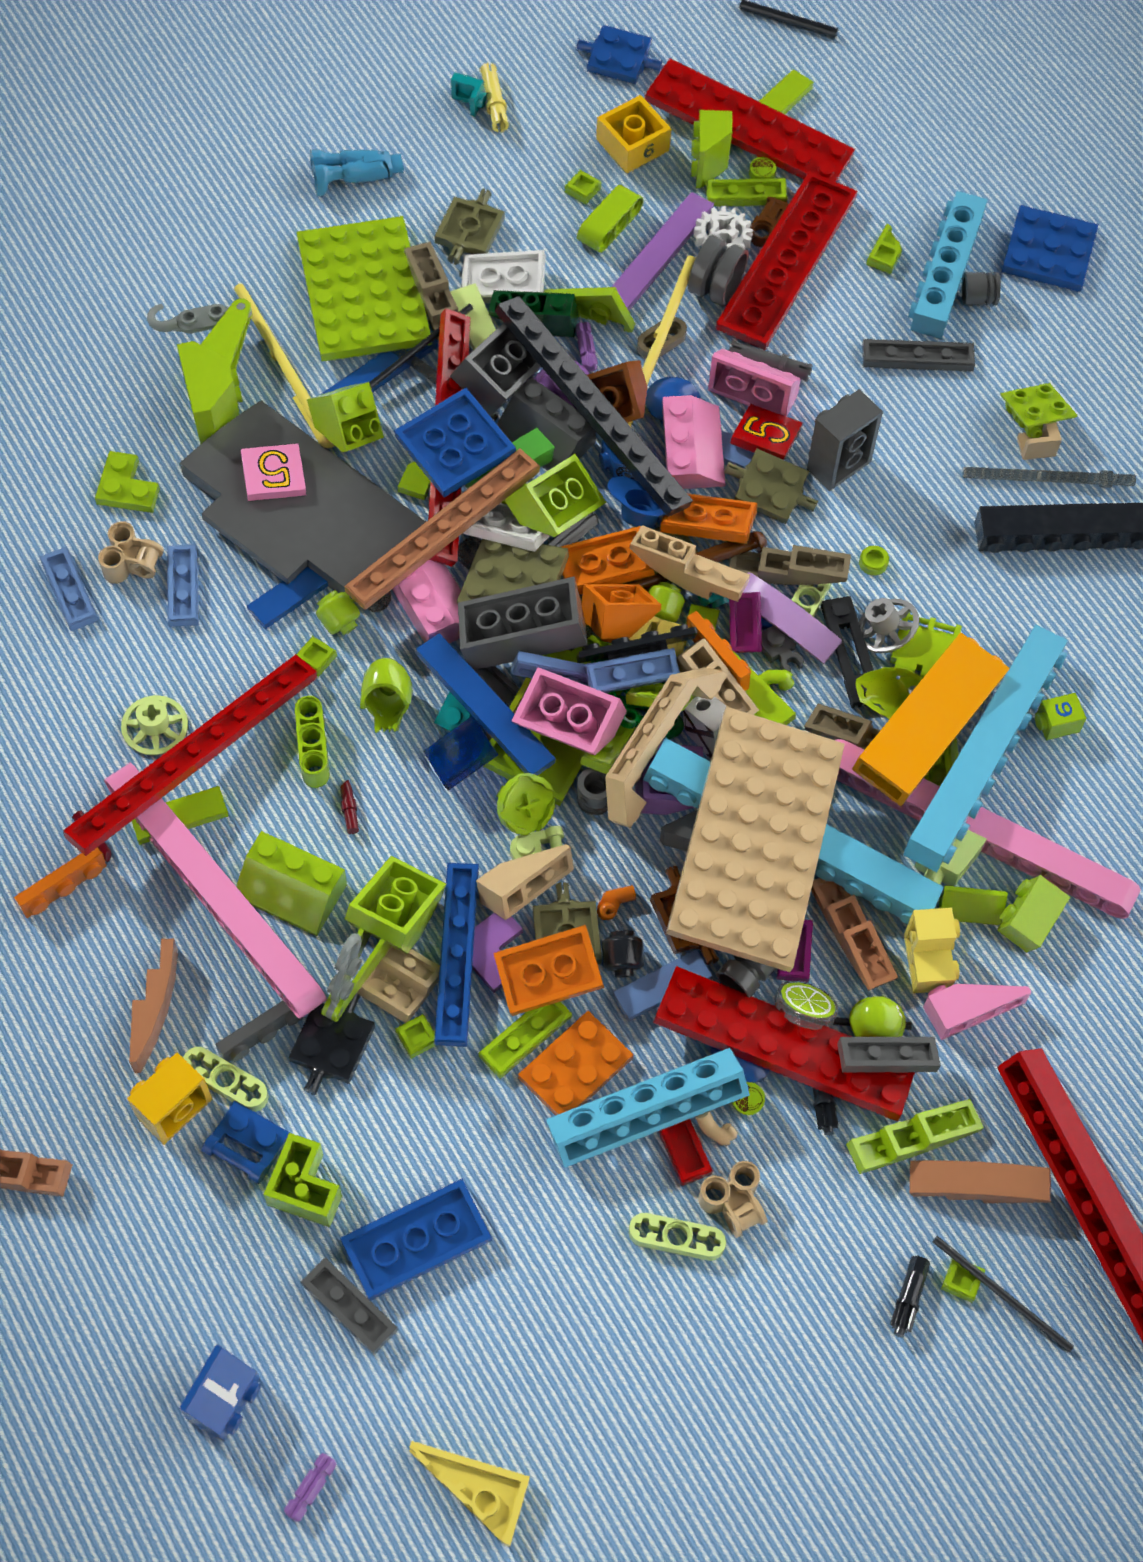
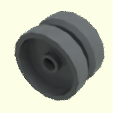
M710 235L705 240L694 261L688 280V291L699 297H704L709 293L711 302L723 307L727 306L742 281L749 257L748 249L736 244L727 249L726 240Z

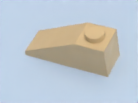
M705 638L692 644L676 657L680 673L704 667L724 671L728 675L722 683L721 689L714 697L727 707L752 715L759 711Z
M565 844L498 864L476 880L480 903L507 920L574 870L571 847Z

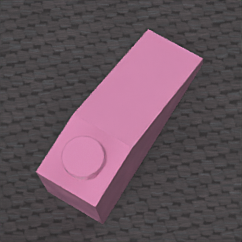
M954 984L946 988L945 985H941L928 993L929 996L923 1008L940 1039L944 1040L1025 1004L1031 994V990L1027 986Z

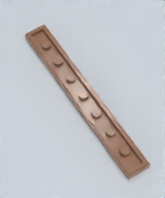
M519 448L344 586L345 592L366 610L540 472V465Z

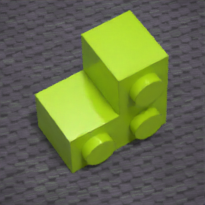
M289 1133L263 1195L267 1206L330 1228L342 1199L340 1185L315 1177L324 1156L321 1143Z

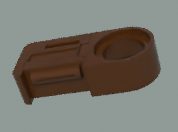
M771 196L767 197L765 207L759 216L756 215L750 229H753L751 240L753 245L763 247L789 205L787 202ZM757 230H765L769 233V235L765 237H759L754 232Z

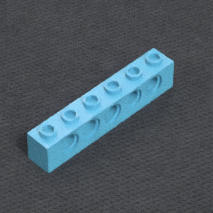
M956 191L954 200H948L943 215L947 217V220H941L936 235L940 237V240H934L929 255L934 257L933 261L927 260L922 275L926 277V281L919 282L915 297L919 298L918 303L912 302L908 318L913 319L911 331L942 339L988 199Z
M728 1048L548 1118L546 1122L564 1168L750 1094L744 1071L732 1050Z

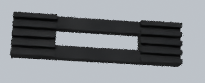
M851 596L822 601L821 609L826 626L842 640L835 651L851 708H855L857 705L861 707L863 703L860 702L857 694L856 679L874 669ZM846 626L850 628L863 674H853L840 628L844 629ZM861 685V687L864 690V696H866L867 689L864 688L863 685Z

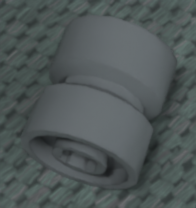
M733 955L734 960H727L716 976L720 984L743 992L747 997H750L759 989V980L766 981L776 968Z

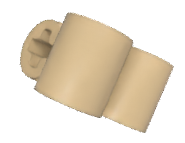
M120 521L111 525L108 529L111 546L102 549L98 555L105 580L118 584L126 580L129 573L143 578H153L156 573L155 565L158 557H161L164 552L163 547L155 541L136 538L133 526L130 523Z
M749 1161L736 1163L730 1171L728 1182L721 1176L715 1175L703 1181L698 1196L700 1207L710 1214H717L722 1211L730 1231L736 1238L742 1236V1231L758 1223L760 1225L767 1223L765 1212L758 1199L754 1196L760 1181V1172L755 1164ZM740 1174L747 1175L751 1179L752 1184L742 1186L737 1183L735 1177ZM717 1189L722 1193L723 1198L718 1201H712L706 1196V1191Z

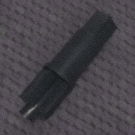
M812 1087L814 1095L813 1106L816 1112L818 1130L823 1129L824 1135H833V1128H838L836 1101L833 1095Z
M918 1255L911 1256L890 1323L892 1328L895 1329L894 1335L898 1337H904L905 1333L912 1332L916 1314L919 1311L918 1304L931 1264L928 1259Z

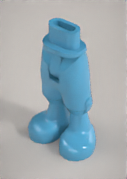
M319 149L310 150V164L312 175H314L316 196H324L327 193L329 183L334 180L343 179L348 183L372 182L388 177L392 178L393 174L404 173L401 154H389V151L342 150L339 153H327Z

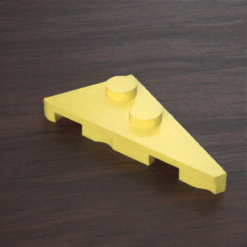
M411 1441L409 1452L505 1546L510 1547L530 1476Z

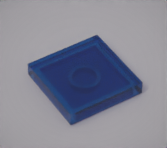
M473 716L423 751L447 790L452 789L498 756L495 748Z

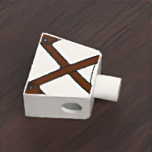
M695 697L683 710L684 730L698 746L703 747V752L711 760L726 705L716 697L712 700Z

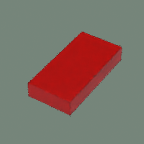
M690 1119L658 1131L681 1186L712 1175V1167Z

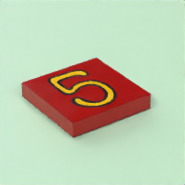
M750 403L731 437L730 444L754 453L757 448L785 460L801 431L803 423Z

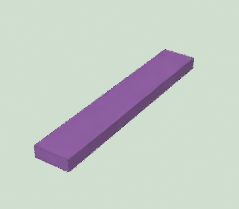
M691 192L613 284L612 287H616L628 311L631 310L694 234L697 218L702 219L703 212L710 214L714 203Z

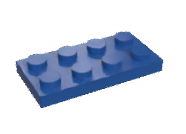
M460 1179L340 1237V1240L367 1298L371 1301L491 1242L492 1237L463 1179Z

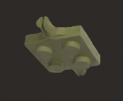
M481 189L477 200H465L454 196L435 234L436 244L452 248L448 256V261L453 264V261L454 265L458 264L463 253H488L505 219V211L492 208L487 204L492 195L488 189L486 192L485 189Z
M757 448L751 462L745 468L728 462L724 473L740 479L739 489L734 500L758 503L757 512L784 524L787 523L791 512L797 505L813 512L818 503V500L803 495V484L809 473L808 470Z
M561 882L555 885L557 901L549 905L533 906L535 940L586 925L598 965L602 964L596 901L578 902L570 900L569 883L563 882L564 894H562Z

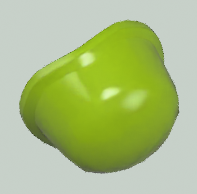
M883 996L861 999L853 1006L849 1014L850 1026L855 1037H902L905 1031L906 1018L902 1008L891 999Z

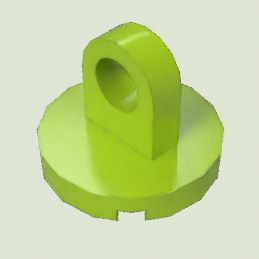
M523 773L508 780L505 786L501 785L496 795L498 797L497 814L501 824L509 831L523 836L531 835L529 833L538 832L543 829L551 819L555 809V799L553 798L551 784L541 776Z

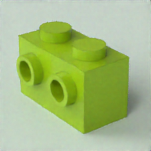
M1042 875L1030 880L1025 879L1018 886L1015 892L1018 897L1013 904H1009L1000 916L1002 922L997 929L998 932L1026 953L1041 947L1071 898Z

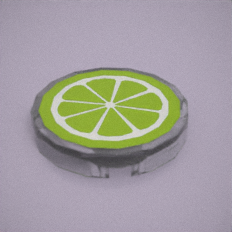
M787 981L779 986L774 997L776 1008L779 1011L782 1008L786 1012L785 1017L790 1022L804 1028L822 1029L823 1025H827L828 1028L833 1025L839 1012L838 1005L832 996L810 983Z

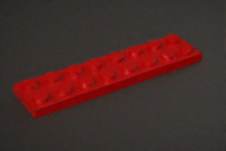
M669 58L645 93L644 99L648 103L694 125V121H699L700 110L732 111L731 144L757 157L769 158L777 167L802 179H805L808 172L811 171L837 182L854 156L855 148Z
M809 171L717 320L715 329L766 350L856 200L858 191Z
M678 966L675 967L653 1021L657 1025L719 1050L730 1048L736 1057L897 1122L902 1115L915 1072H842L837 1043L840 1037L852 1036L753 996L747 997L743 992Z

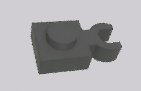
M771 626L761 632L762 653L770 663L779 660L780 670H788L789 672H791V668L788 665L790 662L795 663L799 669L803 668L804 660L802 656L792 652L796 647L794 640L775 626Z

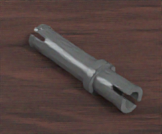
M732 341V347L729 348L730 352L739 353L751 360L763 362L783 372H789L805 382H808V375H811L813 364L791 359L787 354L781 356L736 341Z

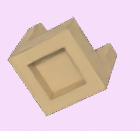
M1057 422L1044 424L1043 434L1040 438H1029L1026 433L1018 434L1017 441L1023 460L1056 456L1062 441Z

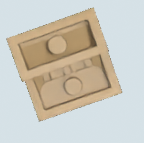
M391 947L357 993L399 1020L407 1023L438 983L440 966L413 949L406 954Z

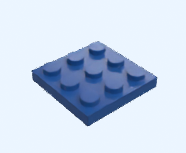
M1020 205L1001 272L1081 292L1099 224Z
M467 388L394 430L395 438L443 497L448 496L499 465L516 452V447Z

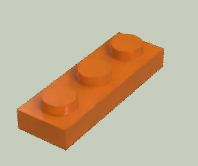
M697 611L687 616L688 627H696L698 632L695 639H692L693 642L696 643L705 638L743 690H748L751 675L748 664L744 660L737 658L729 642L717 635L714 626L708 619H703Z
M98 847L87 856L81 853L16 895L14 899L26 919L32 915H38L45 911L49 904L59 897L71 894L76 886L85 880L97 877L107 864Z

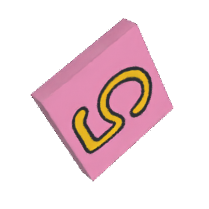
M299 444L241 449L248 501L306 496Z

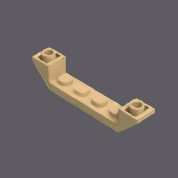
M704 667L670 675L605 777L608 819L612 823L631 828L639 818L647 802L632 790L634 784L640 779L643 770L650 759L656 754L659 745L668 731L672 729L676 718L683 707L689 702L691 695L712 700L721 689V685L728 675L727 673Z

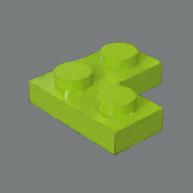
M109 451L95 501L97 505L153 513L160 491L159 483L134 479L139 463L138 455Z

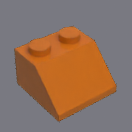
M584 584L581 603L586 625L600 640L609 643L618 638L632 637L661 610L662 605L639 584Z

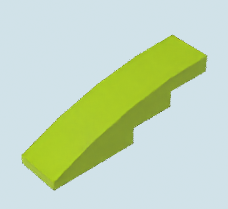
M971 1099L917 1113L911 1119L884 1126L879 1132L851 1139L846 1146L858 1173L863 1174L945 1146L982 1131L984 1126Z

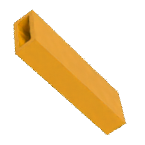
M960 632L858 757L851 770L899 806H902L999 685L1010 668L999 657L991 655L980 647L974 639Z

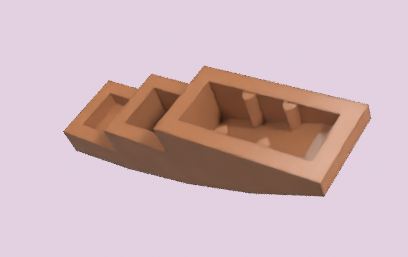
M821 878L813 880L811 891L838 943L868 991L897 979L898 975L872 921L866 920L855 895L851 896L844 890V887L832 881H825Z
M174 938L161 939L160 969H147L146 999L132 1000L129 1063L134 1073L142 1072L158 1041L168 1014L176 979L178 948Z
M0 1149V1188L64 1197L73 1164L67 1160L39 1158L32 1153Z
M910 1161L909 1193L912 1197L946 1196L948 1200H982L983 1203H1051V1169L1018 1164L974 1161Z

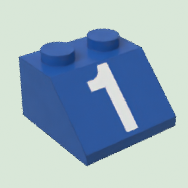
M216 1344L179 1409L188 1422L225 1441L228 1434L234 1435L243 1419L240 1413L247 1402L251 1404L261 1388V1384L258 1383L260 1377L256 1370Z

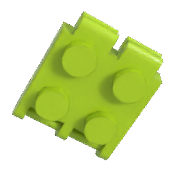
M909 612L902 621H913V615ZM919 617V623L928 625V627L919 625L913 638L906 645L892 652L890 663L895 664L894 667L906 668L914 673L915 670L921 671L920 677L924 678L959 635L962 625L956 624L954 627L936 622V618L930 617V620ZM936 627V628L943 629V630L950 631V632H954V633H953V634H949V633H946V632H942V631H939V630H935V629H933V628ZM899 629L897 635L900 641L908 635L910 630Z

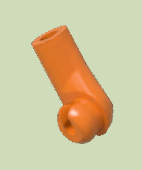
M630 885L606 891L597 905L598 916L603 920H611L616 916L621 903L636 900L634 886Z

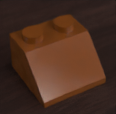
M640 360L624 362L587 374L589 379L627 423L644 418L647 384Z

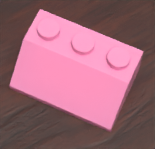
M721 349L714 352L712 356L708 391L747 406L751 403L787 417L798 396L801 378L789 372H783L770 367L763 362L746 358L739 353Z
M692 395L663 397L666 466L669 473L683 489L725 487L719 406Z
M428 560L392 590L424 643L439 633L448 643H452L460 639L457 600L461 590L446 565Z
M538 667L512 719V723L596 755L615 737L627 710L620 698Z

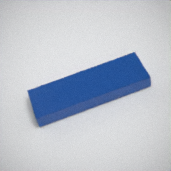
M306 567L291 583L287 584L282 581L248 604L247 609L266 630L327 588L328 581L309 567Z

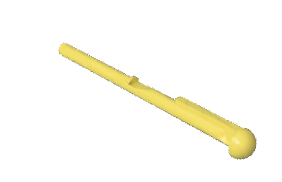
M687 256L660 326L654 333L655 341L642 368L647 385L687 287L690 272L696 259L694 256ZM633 421L628 422L630 427L632 426Z
M237 284L234 291L239 299H246L250 302L252 309L251 319L268 346L273 360L278 361L282 372L294 390L296 396L293 397V400L318 440V443L324 448L334 447L335 445L314 427L307 399L311 398L247 289L243 284Z

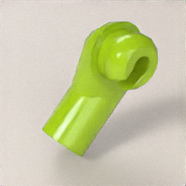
M766 670L758 675L768 686L778 684L779 689L782 691L791 689L795 684L792 679V673L788 670Z

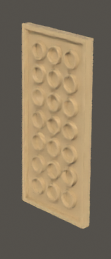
M726 706L667 927V935L791 972L796 958L844 750V743Z

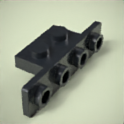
M685 624L672 627L669 633L659 634L658 631L646 632L641 634L640 639L631 641L629 637L618 638L611 641L612 645L600 647L599 643L589 644L582 647V651L578 652L576 659L577 663H584L602 658L612 660L668 649V644L695 639L698 632L696 627L688 628V625Z

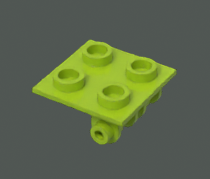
M1050 383L1000 393V396L1005 401L1006 411L1014 417L1015 422L1018 423L1020 428H1024L1029 438H1040L1043 434L1044 424L1077 418L1078 416Z

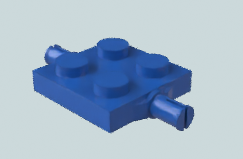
M602 25L598 38L593 43L581 39L577 41L576 50L590 53L587 63V72L636 85L640 74L645 68L660 72L663 61L648 58L652 37Z

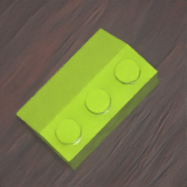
M576 454L504 499L520 525L552 537H556L607 503Z
M261 831L245 857L236 887L253 907L318 936L346 888L347 880L345 869Z

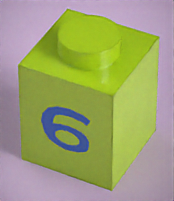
M1076 693L1042 700L1035 714L1036 726L1039 731L1043 732L1046 740L1080 733L1087 719Z

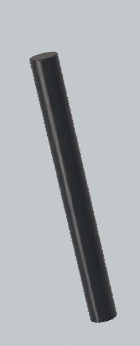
M741 0L739 5L740 10L835 39L838 34L839 28L751 1Z

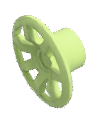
M160 695L147 696L137 700L126 710L121 721L122 735L129 747L141 754H165L185 738L188 730L187 715L182 706L169 697ZM167 704L174 707L179 714L168 715ZM136 710L137 719L129 720L131 714ZM182 721V729L179 735L168 727L169 724ZM127 726L140 728L139 733L133 740L128 735ZM164 734L166 737L175 740L170 745L159 748V735ZM149 735L152 738L154 749L142 748L138 744Z

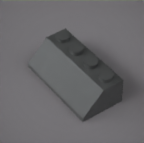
M575 577L458 603L460 650L466 662L473 670L513 662L518 651L546 655L588 645L586 623Z

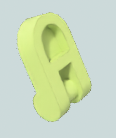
M551 826L542 831L529 833L531 835L516 836L510 844V856L514 860L541 852V844L550 843L551 848L563 845L564 833L562 827Z

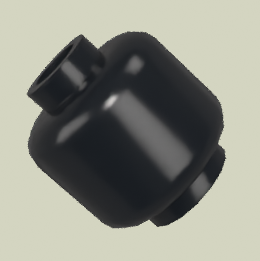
M635 931L610 932V937L602 942L603 967L608 971H614L616 978L633 977L634 970H639L644 966L643 940L635 936Z

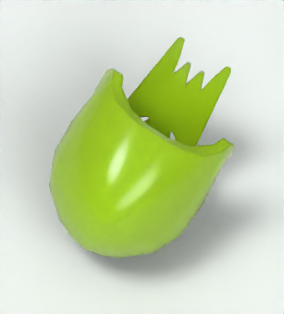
M380 658L372 662L364 673L361 686L360 709L367 708L374 716L375 733H378L381 729H383V732L387 729L391 732L392 728L394 732L398 731L402 717L409 708L413 695V686L410 676L401 664L391 658Z

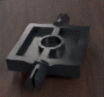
M358 993L350 1001L337 1022L321 1015L325 1003H322L308 1014L289 1055L290 1062L305 1067L311 1073L304 1087V1091L307 1093L311 1091L312 1095H316L323 1078L337 1079L350 1084L375 1029V1022L359 1017L354 1013V1009L361 997Z

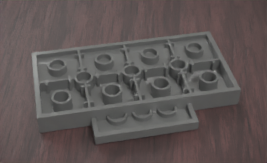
M261 400L220 428L180 462L182 475L215 500L201 513L203 520L287 584L291 583L306 567H309L328 581L330 588L338 593L345 592L344 586L426 522L330 450L322 447L315 439ZM299 444L306 496L248 501L241 449Z

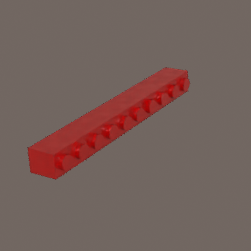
M1043 1049L1019 1051L997 1066V1069L1143 1343V1234Z

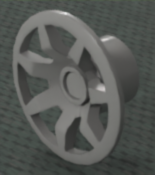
M879 598L872 601L866 607L865 613L859 620L864 638L873 637L876 634L874 646L865 641L867 650L874 653H888L906 645L913 638L919 627V614L916 608L908 601L902 599ZM894 605H900L904 608L897 611ZM910 611L913 614V623L900 620L905 618ZM868 620L871 627L863 631V627ZM898 628L910 630L908 635L900 641L896 630ZM886 635H889L895 643L888 647H881Z

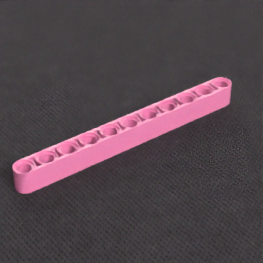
M842 739L835 740L845 744L837 781L918 821L921 820L940 786L923 779L905 803L899 806L851 770L864 749ZM983 807L980 808L975 819L969 817L966 821L970 825L968 830L986 838L981 852L1032 877L1042 875L1064 893L1113 917L1125 919L1129 916L1141 891L1139 885L1131 879Z
M130 762L104 779V782L112 794L136 776L139 771ZM162 798L135 818L136 823H139L141 829H146L151 836L149 840L297 1018H303L327 1000L326 995L314 978Z

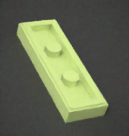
M476 283L450 291L458 307V312L469 303L474 308L466 315L471 317L469 343L473 351L496 330Z

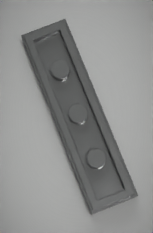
M863 339V367L973 372L975 368L974 343Z

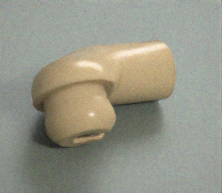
M710 1111L695 1116L703 1134L718 1144L727 1146L731 1144L730 1141L737 1138L738 1133L731 1123H725L720 1128Z

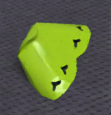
M884 667L866 672L856 679L855 684L860 702L890 719L910 695L909 688L917 686L923 678L906 668ZM861 685H863V687L867 689L866 696H864V690L861 687ZM874 704H880V706H881L884 710H882L879 706H876V705H874Z

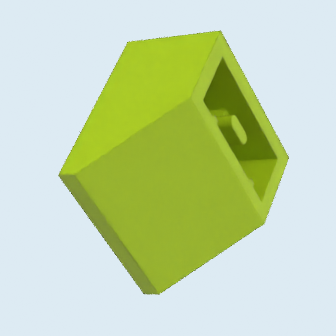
M700 110L699 121H694L693 138H697V140H692L691 156L696 160H692L691 177H696V188L704 187L706 179H715L728 169L732 137V111Z
M369 382L345 386L307 399L314 427L340 451L347 452L384 438Z

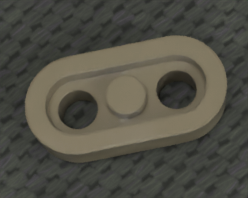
M674 317L658 358L684 342L687 326L682 319ZM661 321L643 332L638 338L637 350L645 359L650 351L649 347H652L655 341L654 333L660 326Z

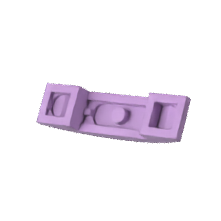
M748 572L750 574L749 582L743 593L760 592L761 617L798 643L802 649L822 664H825L842 640L791 599L762 579Z

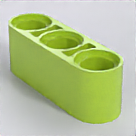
M621 184L617 185L581 224L577 232V240L599 253L604 252L638 215L643 206L644 198Z
M304 696L295 704L299 764L304 783L311 788H319L328 782L330 776L325 720L320 700L314 696ZM306 713H315L312 717L304 716ZM311 739L318 740V742L314 744L306 743L308 740ZM314 766L321 767V769L315 772L308 770Z

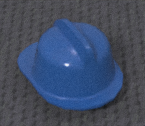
M621 476L613 477L608 481L607 488L610 494L621 503V516L629 525L634 527L645 526L654 529L660 516L666 515L638 481Z

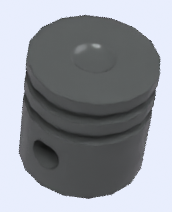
M964 272L961 284V298L964 306L991 305V303L992 305H998L1001 291L999 272H994L993 274L992 272H987L986 274L985 272Z
M592 768L585 769L578 777L577 803L583 812L588 815L597 816L608 811L605 778L607 774Z

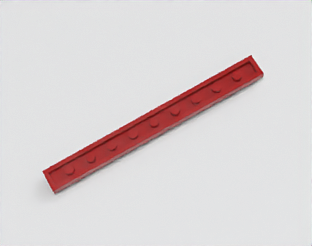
M447 308L440 315L435 406L463 390L450 376L469 355L471 317ZM431 482L428 520L460 496L461 488L443 497ZM459 536L429 560L451 567L458 562Z
M295 654L63 830L64 838L82 854L87 856L316 680L317 671Z

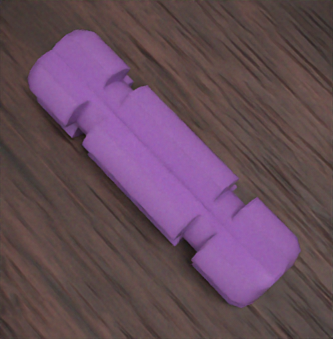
M579 322L576 324V336L578 338L580 358L582 359L581 363L588 372H594L597 370L598 363L595 356L596 352L591 334V325L588 322Z
M324 1453L319 1455L314 1463L315 1468L309 1470L294 1493L296 1497L294 1500L290 1499L284 1508V1513L296 1522L302 1520L307 1512V1505L311 1506L326 1483L325 1477L327 1475L330 1476L337 1463L332 1457Z

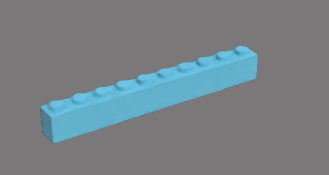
M1035 624L911 835L903 853L904 856L935 872H938L943 862L946 864L950 863L957 850V847L953 846L955 840H963L970 827L966 823L969 817L975 819L983 802L979 801L981 795L987 797L996 781L991 777L994 772L999 775L1008 760V758L1004 757L1006 751L1010 753L1014 751L1020 739L1016 735L1018 730L1023 732L1026 730L1032 718V715L1028 714L1030 709L1035 711L1038 709L1044 697V694L1040 693L1042 688L1046 690L1050 688L1056 676L1052 672L1053 669L1057 668L1060 670L1068 655L1063 652L1068 642L1067 639Z
M665 738L643 780L648 782L655 790L665 791L676 797L683 805L693 806L698 809L710 761ZM826 824L815 871L819 878L825 881H832L844 887L847 893L870 901L875 908L896 915L907 925L913 910L935 908L944 888L943 886Z

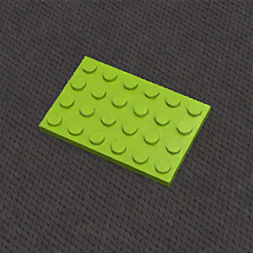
M403 216L296 232L321 362L413 348L431 334L424 303L415 285L404 251L405 248L410 247Z

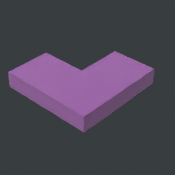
M493 913L475 927L472 967L493 993L502 988L493 953L501 951L502 948L523 933V928L512 916L505 920L496 913Z

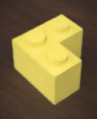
M952 908L913 910L904 933L913 994L929 993L941 985H945L948 988L959 979V964L957 960L953 961L951 950H954L956 938L960 937V924L958 919H954Z

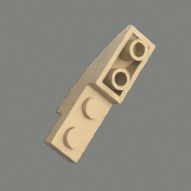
M645 526L640 527L630 543V549L653 570L683 589L708 600L711 594L715 593L738 602L749 582L750 574L696 555V545Z

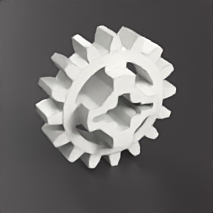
M722 206L721 211H717L713 207L711 208V214L703 212L702 219L697 218L693 238H696V246H702L710 235H715L726 240L727 249L734 244L749 249L753 229H750L751 221H745L744 213L736 215L735 208L728 212L725 206Z

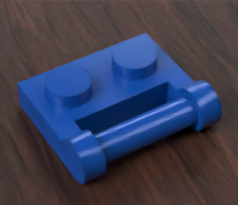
M234 1101L214 1132L204 1142L202 1152L209 1156L216 1155L250 1175L249 1179L253 1182L260 1184L281 1153L290 1132ZM227 1137L262 1158L256 1164L221 1143Z

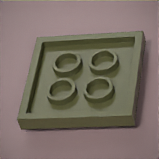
M482 539L458 597L457 604L467 600L560 580L569 558L568 548L542 544L533 552Z

